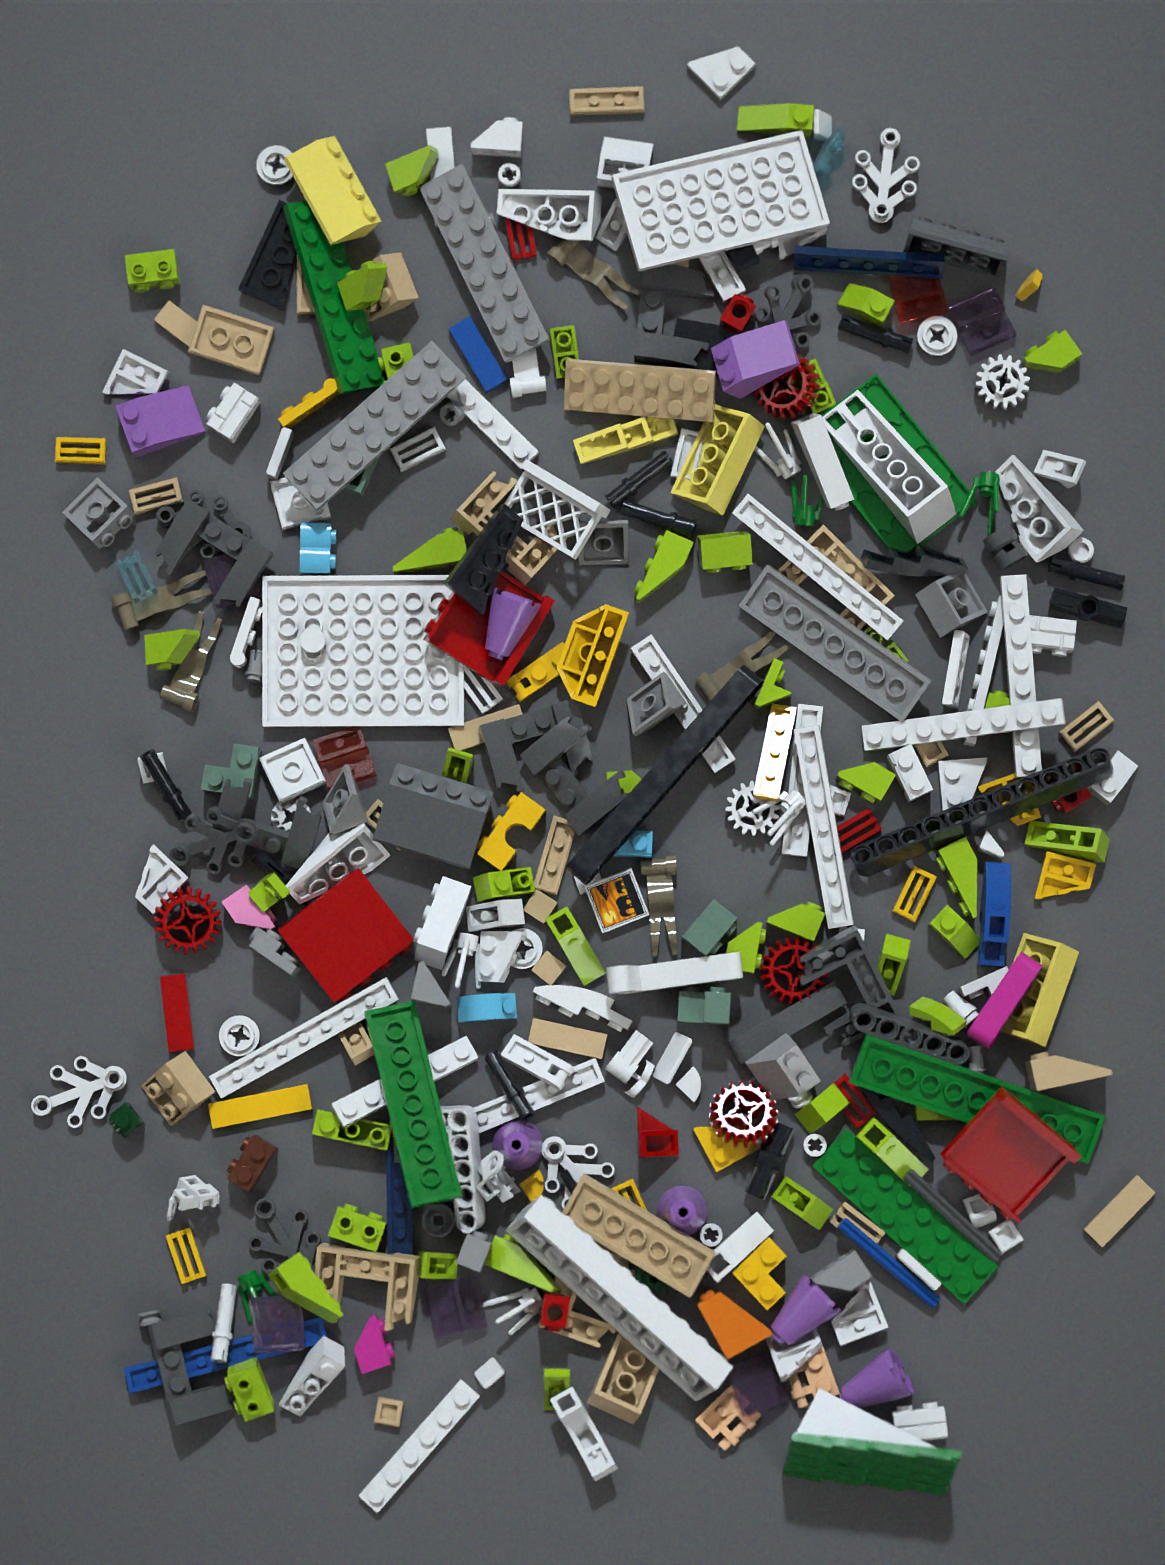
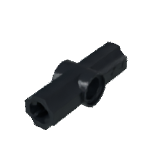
M1056 587L1053 589L1048 607L1051 610L1076 616L1083 621L1090 620L1119 629L1123 627L1128 608L1099 600L1093 595L1085 596ZM1082 603H1091L1094 607V612L1092 614L1085 613L1082 610Z
M778 1122L776 1126H772V1135L768 1134L765 1145H762L754 1163V1171L745 1189V1192L763 1200L768 1196L772 1182L782 1167L786 1157V1149L795 1130Z

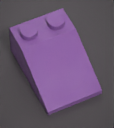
M785 320L729 337L711 348L723 392L739 399L800 365L790 329Z
M189 385L138 397L115 406L135 458L206 432Z

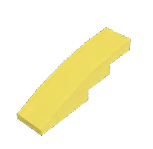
M642 417L577 438L573 442L580 464H584L678 435L679 432L674 419Z

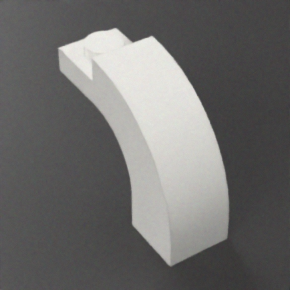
M571 1387L551 1398L550 1400L560 1420L572 1437L595 1482L617 1470L618 1468L611 1453L574 1388Z

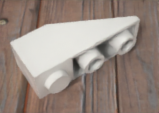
M758 1212L754 1213L713 1250L716 1254L707 1271L716 1282L720 1281L774 1231Z
M323 1336L308 1352L279 1402V1406L301 1416L345 1367L344 1346Z

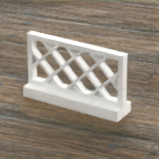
M525 459L521 466L524 472L504 504L512 508L514 503L520 502L522 513L517 515L523 518L524 522H522L521 527L576 560L601 517L606 519L611 510ZM528 479H531L534 482L535 491L525 494L524 486ZM551 491L553 502L543 505L541 494ZM536 496L538 507L527 511L526 499ZM570 503L572 513L561 517L560 505ZM555 508L556 519L546 522L544 511ZM539 513L541 524L531 527L528 516ZM585 514L591 515L592 518L587 526L580 528L578 517ZM573 519L575 530L564 533L562 522ZM557 524L559 535L549 538L547 527ZM576 535L577 543L573 550L570 551L567 549L565 538Z

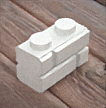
M233 383L231 387H225L220 395L222 401L217 408L212 407L206 416L208 428L233 444L261 403L258 397L236 383Z
M1029 615L1032 653L1041 654L1042 650L1052 651L1051 655L1066 657L1067 653L1073 651L1077 624L1075 620Z
M912 744L888 754L886 758L894 774H896L901 789L905 791L904 795L908 803L933 790Z
M938 1402L922 1403L923 1408L912 1409V1405L897 1406V1411H892L893 1426L922 1441L948 1438L945 1409L943 1406H938Z

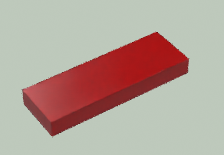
M186 974L161 976L160 983L168 1051L176 1052L195 1049Z

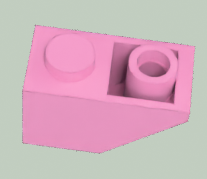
M245 885L222 901V904L235 923L239 925L271 929L272 931L277 928L274 924L277 918L269 908L263 912L248 894L251 890L248 885Z

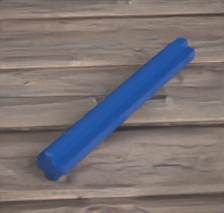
M844 1218L839 1223L838 1229L930 1308H934L940 1301L938 1295L850 1220Z

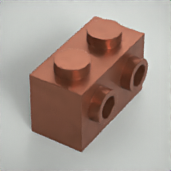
M253 1135L252 1138L247 1136L240 1147L243 1153L238 1160L233 1159L226 1171L229 1173L227 1179L246 1191L252 1192L278 1147L258 1135Z

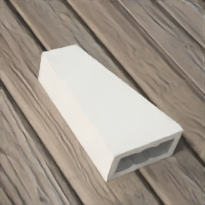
M811 413L792 421L791 425L826 506L830 509L835 508V511L848 507L849 501L854 500V497L822 416Z

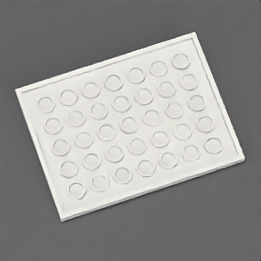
M449 575L262 576V727L464 726V665L423 640L427 634L423 632L430 619H436L439 614L436 610L444 597L448 599L452 592L443 584ZM314 627L323 632L326 643L320 652L309 653L302 648L300 636L304 630Z

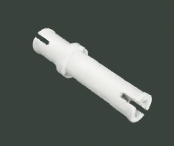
M221 1284L215 1332H212L214 1341L211 1361L227 1363L229 1341L232 1340L233 1336L231 1325L237 1291L236 1285Z

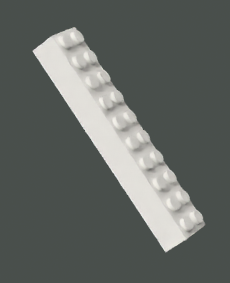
M542 1195L523 1208L505 1230L693 1400L698 1401L717 1390L733 1367L728 1363L724 1355L713 1350L705 1338L693 1332L685 1320L673 1314L666 1303L659 1301L653 1296L647 1286L640 1284L633 1278L632 1273L627 1268L621 1267L613 1260V1256L608 1251L601 1249L594 1243L593 1238L589 1234L582 1232L569 1216L563 1215L550 1199L544 1198Z

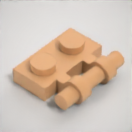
M823 1345L788 1378L792 1388L790 1393L792 1398L796 1399L798 1408L808 1405L805 1395L812 1393L815 1398L819 1389L833 1396L840 1394ZM802 1371L805 1372L809 1385L802 1387L797 1374Z
M731 1384L695 1420L712 1438L721 1432L725 1438L718 1444L726 1451L732 1444L735 1446L740 1441L739 1438L748 1429L752 1430L756 1426L755 1422L762 1415L756 1409L747 1415L743 1409L750 1402ZM738 1416L742 1421L730 1431L727 1425Z

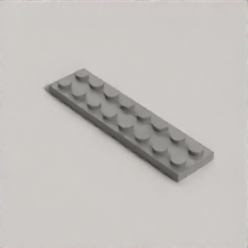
M461 164L420 186L419 189L504 361L508 363L550 341L465 166Z
M431 341L283 472V475L313 508L319 511L466 379V376Z
M769 564L766 565L739 605L743 610L901 722L907 718L932 682L930 678Z

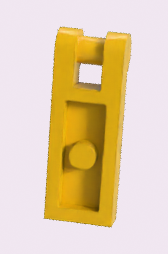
M327 379L323 384L324 388L315 394L314 392L306 394L301 399L302 402L296 407L289 406L280 413L281 417L278 418L281 426L288 429L292 428L339 395L335 379Z
M563 642L507 680L506 684L509 688L512 687L519 702L524 701L559 676L556 667L565 645ZM525 678H527L531 684L527 688H525L521 683V681Z

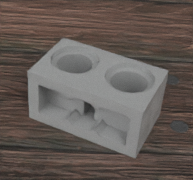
M477 1230L473 1234L468 1233L456 1263L481 1272L492 1245V1241L488 1240L489 1235Z

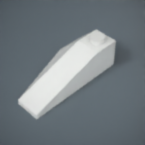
M499 189L497 214L568 241H592L600 224L602 197L596 191Z
M1012 455L995 471L1000 476L999 485L1004 498L1010 506L1012 520L1016 523L1020 534V542L1036 563L1067 548L1084 531L1063 505L1015 455Z
M365 823L336 834L329 832L286 884V887L298 904H302L326 892L329 887L335 885L355 868L358 867L363 874H367L391 855L381 843L373 841L374 834Z

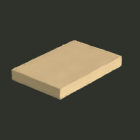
M202 305L188 353L259 376L274 327Z

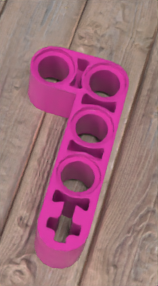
M1021 952L967 1032V1037L989 1051L999 1037L1001 1029L1041 971L1043 965Z

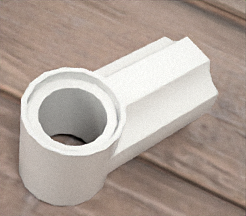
M635 1031L625 1043L623 1049L616 1053L605 1069L626 1084L639 1067L638 1063L650 1049L653 1042L638 1031Z

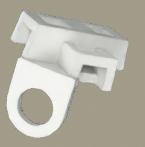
M493 1151L482 1159L481 1165L477 1169L483 1177V1181L476 1188L487 1202L497 1195L503 1203L521 1191L514 1183L515 1178H510L504 1170L506 1168L502 1166L504 1157L499 1151ZM486 1184L492 1193L489 1194L483 1185Z
M196 1175L179 1178L177 1188L169 1199L167 1221L173 1220L177 1203H179L178 1209L180 1211L193 1208L201 1210L204 1206L210 1205L216 1207V1204H219L220 1193L211 1184H205Z

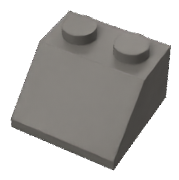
M966 573L945 576L915 594L921 608L927 614L940 638L954 632V630L960 629L988 612Z
M787 1033L745 1062L758 1083L763 1086V1090L771 1093L770 1099L778 1100L801 1096L821 1082L797 1044Z
M851 1249L811 1276L810 1279L815 1284L849 1291L855 1289L858 1292L870 1284L868 1279L872 1275L856 1251Z

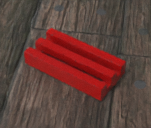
M505 217L512 261L537 257L532 227L526 225L531 252H526L521 223L516 221L521 253L516 254L511 221Z
M870 808L837 826L839 832L865 816L869 818V820L840 836V842L871 824L874 829L841 847L842 853L882 830Z
M846 1074L834 1082L861 1118L858 1122L846 1106L842 1109L856 1129L860 1128L877 1114L857 1087L849 1083V1077ZM843 1081H845L869 1111V1114L865 1115L841 1085Z

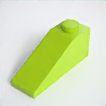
M787 103L739 106L737 132L783 135L802 130L804 137L811 138L814 105Z
M457 527L444 529L443 533L436 535L393 566L394 574L400 575L457 565L467 551L464 531H458Z
M1031 821L1029 822L1025 845L1085 861L1105 863L1110 839L1102 829Z
M505 1234L504 1238L494 1237L484 1265L549 1292L560 1293L561 1289L534 1256L522 1245H519L518 1241L511 1235Z

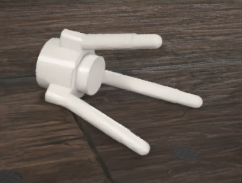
M766 423L765 426L782 456L777 461L779 466L757 446L754 451L773 469L777 477L782 475L784 480L802 470L799 466L801 462L796 455L788 430L785 429L783 432L790 454H786L770 423Z
M792 790L789 794L783 791L779 795L778 802H782L780 808L784 814L767 832L768 836H771L781 826L770 841L771 846L775 845L794 818L806 805L805 799L795 790ZM768 801L755 808L752 812L757 814L778 802Z
M459 933L458 939H454L453 948L441 973L442 976H446L458 950V954H461L455 981L456 988L460 986L466 957L473 956V952L475 956L476 989L479 990L481 988V982L478 981L480 944L478 943L479 937L476 935Z
M526 1287L521 1291L479 1303V1307L483 1308L522 1297L519 1299L521 1305L495 1321L499 1324L522 1310L525 1313L529 1312L508 1332L509 1335H513L534 1315L541 1312L539 1308H541L542 1299L536 1288L529 1290Z

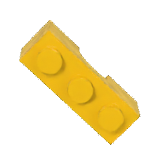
M522 792L518 797L515 794L511 797L505 806L508 808V811L503 817L499 815L491 825V828L494 830L489 837L484 835L477 846V849H479L477 856L498 871L505 870L517 853L515 849L506 843L505 836L507 831L513 826H523L532 832L546 813V809Z

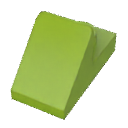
M774 658L755 702V708H763L792 695V692L774 685L775 682L780 684L785 670L781 668L783 661Z
M275 873L264 876L248 894L257 906L265 912L278 900L285 898L290 891Z
M544 1368V1410L556 1411L550 1399L570 1388V1369Z

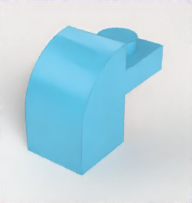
M491 993L457 997L458 1022L516 1019L515 993Z

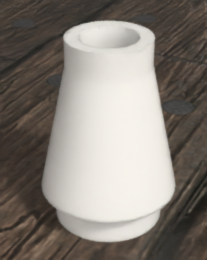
M954 990L943 999L947 1007L966 1020L967 1025L964 1028L969 1027L979 1015L976 1011L977 1008L960 997Z

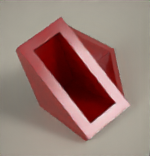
M637 1107L639 1157L679 1155L678 1130H673Z

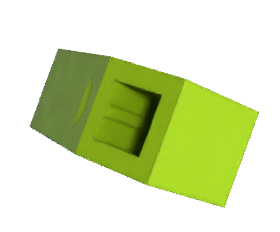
M667 530L664 536H658L654 545V549L657 550L654 559L649 557L643 570L647 572L644 581H638L633 593L637 595V603H641L684 568L693 548V541Z
M964 837L936 852L938 857L935 860L942 872L946 870L950 878L947 880V883L952 893L959 895L962 902L958 904L965 917L969 915L972 920L977 917V858L967 838Z
M567 906L545 919L584 986L606 974Z
M317 1109L312 1134L387 1151L392 1128L391 1125L360 1119L343 1128L335 1113Z
M874 1117L855 1136L902 1180L903 1176L910 1169L914 1170L921 1177L929 1170Z
M300 1252L268 1274L283 1297L324 1320L334 1323L344 1315L341 1312L339 1303L332 1299L326 1290L325 1283L315 1275L311 1269L310 1262Z

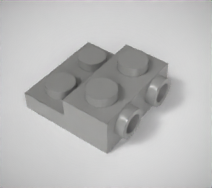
M98 477L62 512L99 549L103 546H110L115 540L114 535L121 528H128L133 521L132 517L135 515Z
M257 927L249 938L252 941L249 946L290 975L296 977L301 970L296 966L299 961L286 952L282 953L286 947L281 943L284 938L271 929L265 932Z

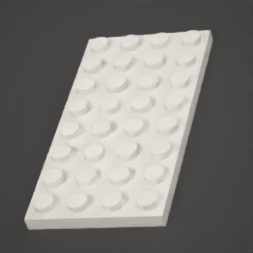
M802 130L613 174L611 177L638 272L827 227L830 224Z

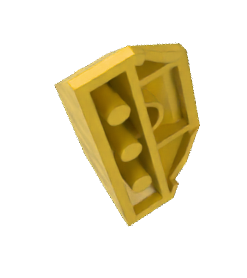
M605 604L573 621L556 667L572 700L596 707L620 644L629 612Z

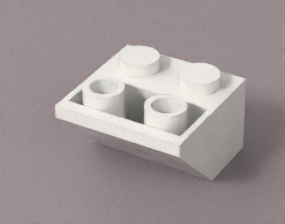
M604 137L599 161L597 186L614 188L611 179L613 174L650 166L653 144Z

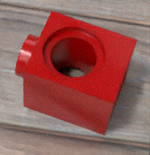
M734 294L720 318L719 325L726 326V329L737 335L743 333L753 316L754 309H756V305L753 304L754 301L746 295L741 294V296ZM736 308H741L746 312V315L742 318H736L732 311Z
M1086 787L1074 792L1075 800L1072 803L1066 802L1063 797L1051 803L1057 812L1061 810L1065 814L1089 800L1092 796Z
M543 1292L539 1323L540 1325H545L544 1330L559 1332L560 1328H566L570 1296ZM552 1306H558L561 1309V1315L556 1320L549 1319L547 1315L549 1308Z

